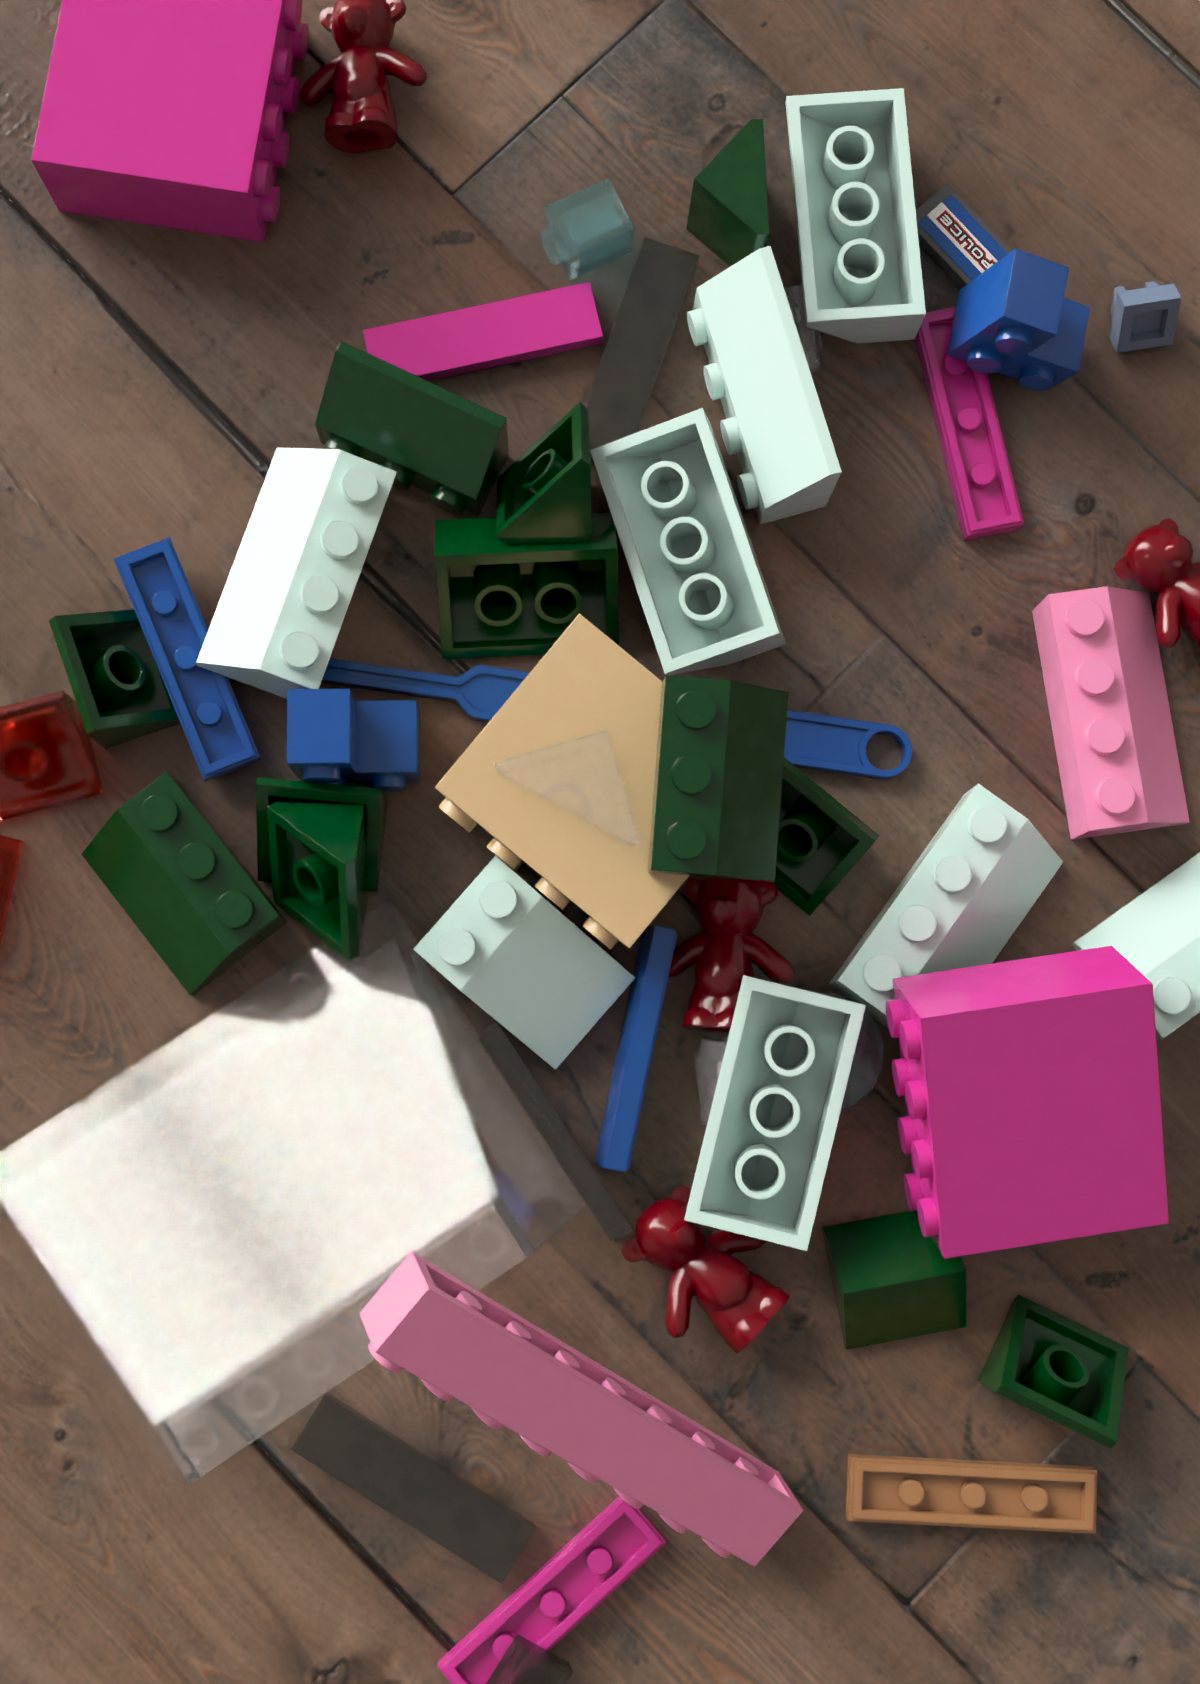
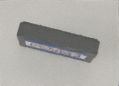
M948 183L916 209L919 246L960 289L1012 251Z

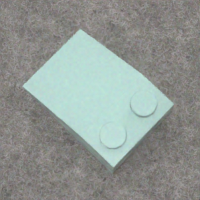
M496 855L413 949L463 994L555 1070L635 979L631 973Z

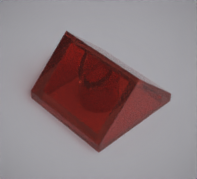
M62 690L0 707V821L103 793V786L90 736L87 735L76 701Z

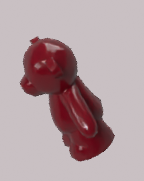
M338 0L334 8L327 7L320 13V23L328 32L332 33L340 53L329 59L304 83L300 91V99L308 105L317 103L332 89L334 90L335 101L332 105L330 116L326 118L324 137L328 143L341 151L357 154L392 148L397 143L398 126L387 75L395 76L411 86H421L427 80V73L418 62L388 47L393 38L396 22L406 13V5L403 0Z
M1170 518L1162 520L1158 525L1146 527L1137 533L1125 546L1123 558L1115 564L1114 571L1122 580H1132L1138 587L1159 593L1156 605V636L1161 646L1165 648L1173 647L1180 638V628L1182 627L1187 636L1193 642H1196L1200 649V562L1192 564L1193 549L1191 542L1179 534L1176 522Z
M707 877L705 880L694 878L687 881L685 893L691 900L697 903V912L705 931L692 936L674 949L668 978L676 977L697 963L695 969L696 984L689 998L687 1011L683 1015L682 1027L697 1031L729 1033L743 975L754 977L752 963L759 965L779 982L788 984L795 978L796 971L792 964L765 940L753 934V931L759 924L765 906L777 898L778 889L776 884L768 881Z
M682 1185L674 1189L670 1197L654 1202L642 1212L635 1222L633 1237L623 1245L621 1252L629 1262L645 1260L658 1268L671 1271L665 1319L668 1334L673 1338H680L685 1335L689 1328L691 1300L694 1296L698 1305L706 1312L715 1329L735 1353H739L763 1330L770 1319L786 1303L790 1295L782 1288L774 1286L765 1278L749 1271L740 1260L731 1256L732 1253L756 1250L766 1243L765 1240L729 1231H720L705 1236L701 1224L684 1220L691 1189Z

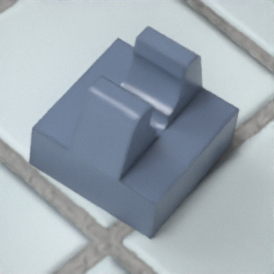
M1151 281L1145 283V288L1127 291L1124 286L1114 288L1111 306L1112 328L1110 340L1116 353L1173 345L1182 299L1174 283L1159 285Z

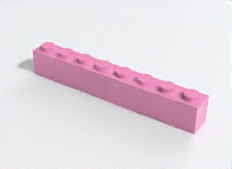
M413 1251L410 1252L359 1313L370 1339L368 1349L382 1366L395 1373H400L402 1369L407 1370L419 1377L423 1384L438 1398L446 1402L456 1398L469 1405L474 1413L491 1428L500 1430L503 1426H506L515 1431L539 1455L548 1457L551 1453H554L566 1460L570 1467L584 1480L596 1483L600 1479L612 1486L616 1493L630 1506L641 1509L643 1505H646L658 1512L664 1522L678 1533L685 1534L687 1530H690L701 1536L708 1547L723 1558H728L732 1554L755 1567L804 1511L777 1470Z

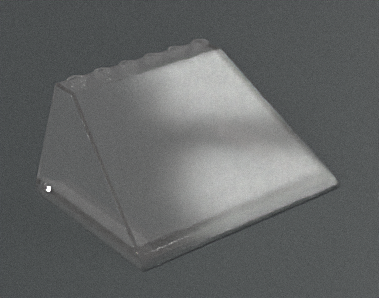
M390 899L366 914L360 955L357 958L349 961L327 943L322 942L0 1152V1206L172 1482L191 1484L374 1361L375 1358L368 1349L370 1339L359 1313L411 1251L478 1291L535 1253L588 1203L436 969L413 950L418 942Z

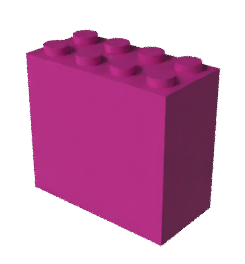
M62 0L31 158L58 210L264 242L267 223H275L279 213L280 189L274 186L277 167L285 168L289 157L290 136L288 132H284L287 113L295 114L298 106L299 79L293 77L296 60H305L308 50L309 27L308 24L301 23L302 0Z
M1112 945L893 978L895 1000L886 1001V1018L891 1037L899 1038L901 1058L893 1059L891 1066L896 1093L898 1097L905 1096L906 1116L898 1117L897 1126L902 1151L904 1154H910L912 1173L904 1174L903 1176L904 1192L909 1210H917L923 1236L933 1237L944 1259L1169 1224L1153 983Z

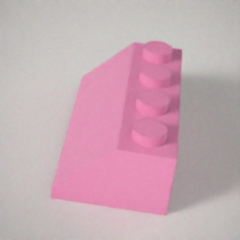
M1108 586L1048 594L1032 610L1071 840L1190 823L1150 594Z

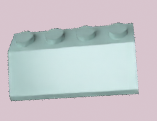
M904 88L786 96L785 102L806 327L857 344L915 340L926 315Z
M771 246L756 250L697 287L693 310L687 312V322L695 346L704 345L709 365L704 366L707 390L712 400H721L726 419L720 421V427L726 450L729 455L738 454L743 474L737 476V482L743 505L746 510L755 509L759 525L825 507L842 473Z
M703 408L590 450L665 675L728 665L786 645L712 425Z
M277 447L196 661V666L286 699L287 689H319L397 472L340 449Z
M978 783L959 800L828 985L850 1001L866 1005L865 1012L888 1028L886 1001L895 1000L893 978L992 964L1063 863L1062 859L1029 819Z
M1200 852L1072 943L1076 951L1112 945L1153 983L1156 1040L1164 1039L1200 1013Z
M743 975L684 1217L685 1221L807 1251L866 1005Z

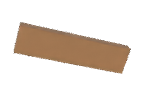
M848 1454L846 1518L848 1521L1096 1534L1097 1469L1092 1466Z

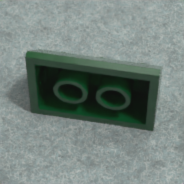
M340 341L334 354L315 422L320 441L325 444L323 449H340L396 471L392 486L408 490L410 485L432 494L430 500L447 512L462 515L463 511L466 510L479 516L509 456L507 418Z
M591 513V543L504 544L496 537V517L435 520L434 559L442 659L545 655L579 613L619 645L618 553L615 524L611 513Z
M674 675L665 676L661 690L648 872L775 882L789 692L733 680Z
M167 771L120 806L81 854L190 996L195 995L288 922L180 782Z

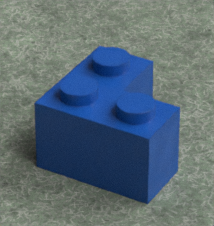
M1015 248L959 290L947 355L966 361L967 366L977 372H998L1018 379L1019 384L1024 388L1036 391L1050 390L1079 372L1090 307L1064 298L1069 267Z
M287 689L288 766L298 779L304 782L346 785V782H370V788L381 789L383 792L406 790V782H420V709L417 700L356 701L350 689Z

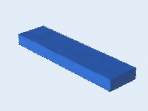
M166 538L113 558L203 780L207 782L260 761V755L228 677L196 666V661L208 628L171 538Z
M653 925L647 927L641 934L633 972L635 979L630 986L594 1165L626 1173V1170H629L677 938L675 929Z

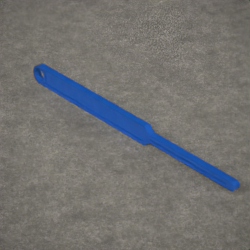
M330 658L321 683L456 702L470 720L488 723L530 672L477 665L461 676L454 677ZM787 710L784 758L797 768L888 780L898 776L910 763L912 757L911 742L905 732L896 726ZM885 734L898 741L902 749V760L897 767L892 770H880L869 762L866 756V745L873 736Z

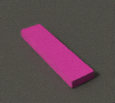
M590 282L363 330L367 353L426 381L603 344V334Z
M956 307L926 312L915 337V342L963 540L967 541L1020 530L1024 525V520L988 374L972 370L967 366L966 361L947 355Z
M618 1496L438 1661V1669L451 1684H514L667 1543L665 1536L641 1509L630 1506Z

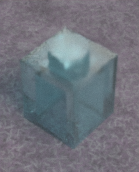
M609 178L545 206L546 229L540 232L544 249L553 265L562 263L570 280L632 253L634 227Z

